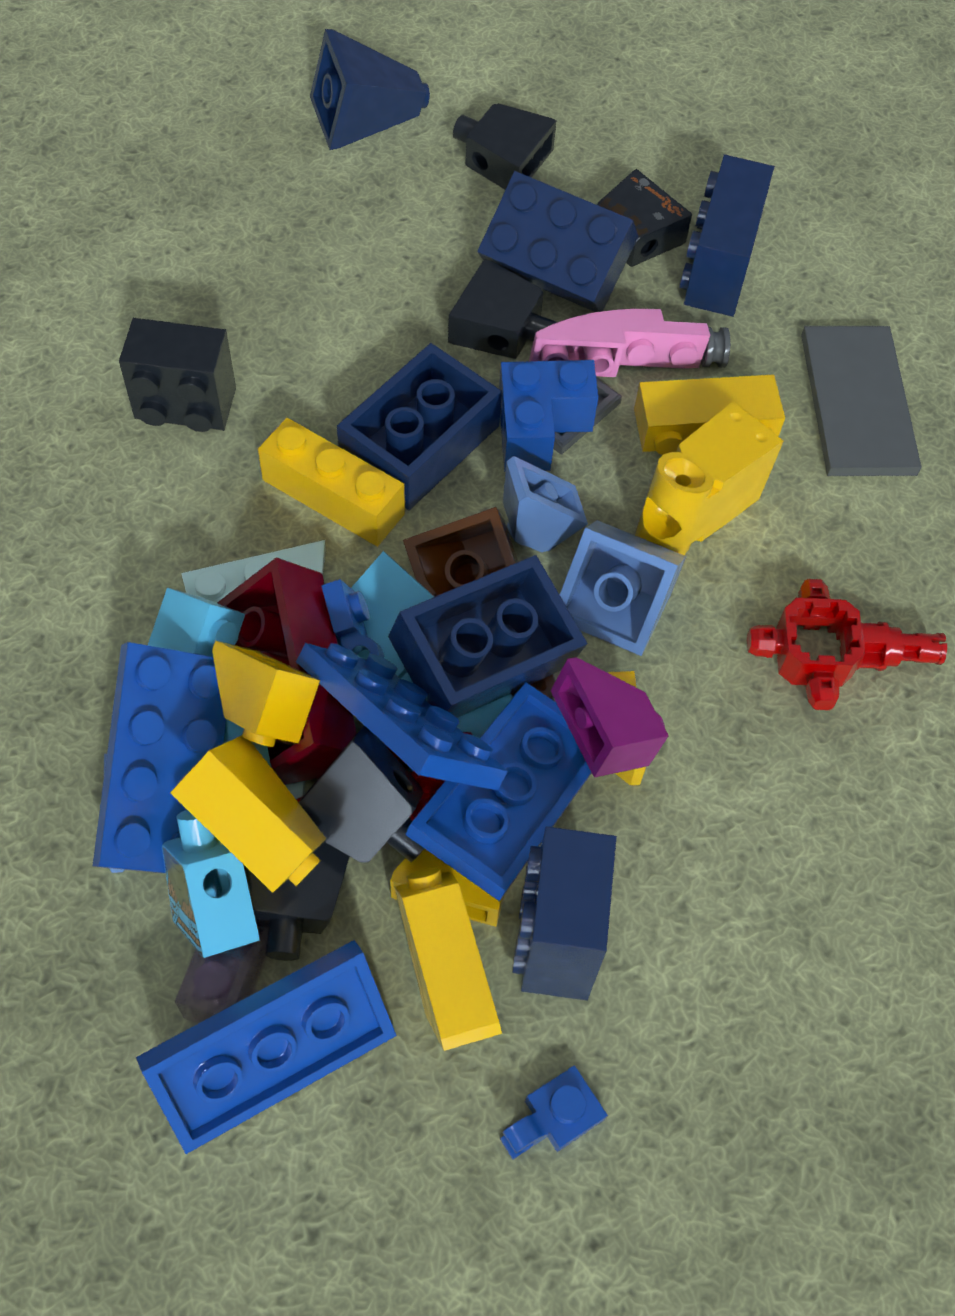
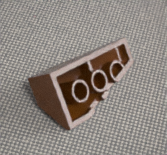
M497 507L403 540L415 579L434 597L518 562L505 520ZM554 674L530 684L550 699L554 698L550 691L556 681ZM519 690L511 693V695L514 697Z

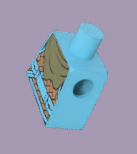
M188 810L177 815L180 838L166 841L162 845L173 922L203 958L260 941L243 863Z

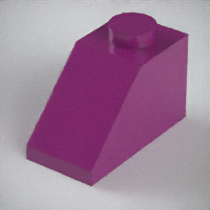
M577 657L567 659L550 691L594 778L649 766L669 735L665 729L662 717L655 711L647 694Z

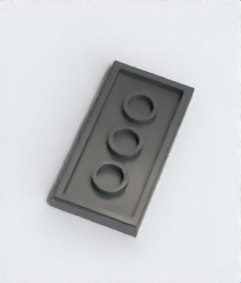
M804 326L801 337L827 476H917L922 466L890 326Z

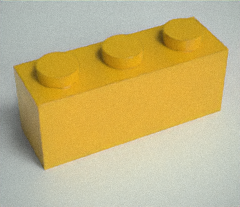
M756 375L639 382L634 412L642 452L656 451L662 455L676 452L678 445L732 401L741 406L779 437L785 415L775 376Z
M286 418L258 448L263 481L377 547L405 515L404 483L289 418Z

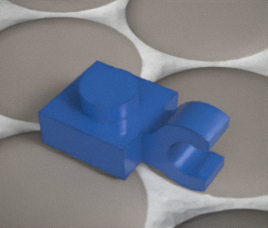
M341 579L321 585L334 633L339 636L341 646L351 650L356 655L362 650H369L370 654L384 658L380 645L367 636L364 621L369 620L370 616L362 593L360 591L355 592Z
M574 1065L526 1097L525 1103L532 1112V1115L522 1118L504 1130V1136L500 1140L513 1160L546 1137H548L558 1152L603 1122L608 1115Z

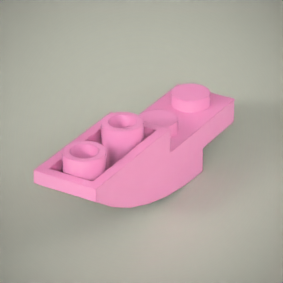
M622 309L595 312L569 318L537 331L529 361L594 360L596 376L616 377L620 365L683 369L699 368L710 338V332L707 323L664 321L661 309Z

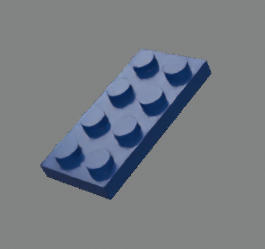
M131 642L121 645L92 867L166 873L162 845L166 841L180 838L177 815L187 810L170 792L209 750L222 745L224 740L226 718L223 715L213 657Z
M308 643L304 644L296 662L308 674L320 680L319 684L418 775L492 790L499 789L508 770L490 756L493 751L491 746L473 735L463 733L457 728L460 722L458 718L442 708L429 704L425 700L428 696L427 692L410 681L400 679L395 674L398 668L393 663L375 654H369L367 659L360 658L351 650L335 643H330L328 649Z
M527 682L524 683L480 737L481 740L493 749L490 756L508 770L499 789L492 790L445 781L411 822L406 832V836L498 901L502 899L527 864L530 846H540L543 841L545 826L553 827L592 774L557 703Z
M353 940L137 1056L136 1059L143 1076L185 1154H188L397 1035L364 953L356 941Z

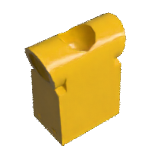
M732 401L678 445L676 452L663 454L658 459L635 536L685 555L694 541L702 542L760 499L784 441L741 406Z

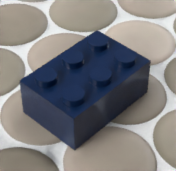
M724 154L719 172L710 171L704 197L711 198V201L702 200L695 227L701 229L702 232L694 230L692 232L686 257L694 259L693 264L685 263L679 288L687 290L684 305L734 317L775 166Z
M514 171L477 252L483 260H490L545 291L591 311L602 312L638 239V233L632 219Z
M430 343L337 425L338 446L404 483L405 508L410 511L499 427L502 390Z
M537 555L400 611L388 635L412 682L427 692L428 696L425 700L432 706H437L450 712L456 718L519 690L525 682L533 684L561 671L567 659L577 657L588 644Z
M545 826L541 847L530 846L519 909V919L521 921L519 923L512 973L523 975L521 992L588 1001L607 952L617 836Z

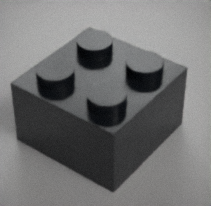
M133 318L119 358V364L134 419H139L152 426H161L164 423L185 425L197 432H206L210 429L225 431L236 391L226 329Z

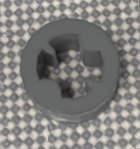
M708 327L710 338L702 357L701 365L702 367H710L711 363H717L719 368H725L730 356L729 329L720 327L718 332H713L712 328Z

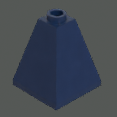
M325 29L310 99L329 150L341 148L418 117L421 108H427L430 98L429 86L427 83H422L416 70L333 29Z

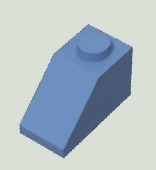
M515 456L506 461L503 504L509 521L507 528L515 542L539 552H546L552 550L588 525L575 485Z

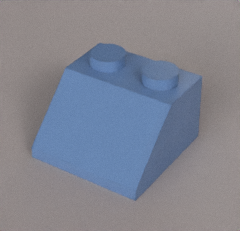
M596 520L584 529L560 596L581 631L642 656L671 596L687 556Z

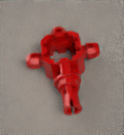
M821 579L804 580L798 592V598L796 597L784 608L776 629L774 625H757L750 628L747 634V651L755 656L772 658L773 654H777L778 673L791 685H806L808 702L815 710L833 709L839 698V687H842L859 668H873L878 671H884L887 666L897 667L901 661L942 665L947 655V643L939 644L946 641L944 633L905 634L902 633L899 627H889L887 622L879 621L877 624L862 623L860 611L851 603L842 599H830L829 589ZM803 625L805 630H819L821 626H827L828 633H836V640H840L841 660L836 661L835 656L818 655L816 660H810V652H801V645H796L797 626Z

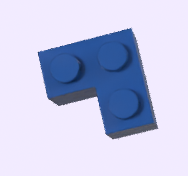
M594 360L501 362L499 389L502 390L500 424L504 472H506V461L513 456L544 471H551L555 432H593L598 403Z

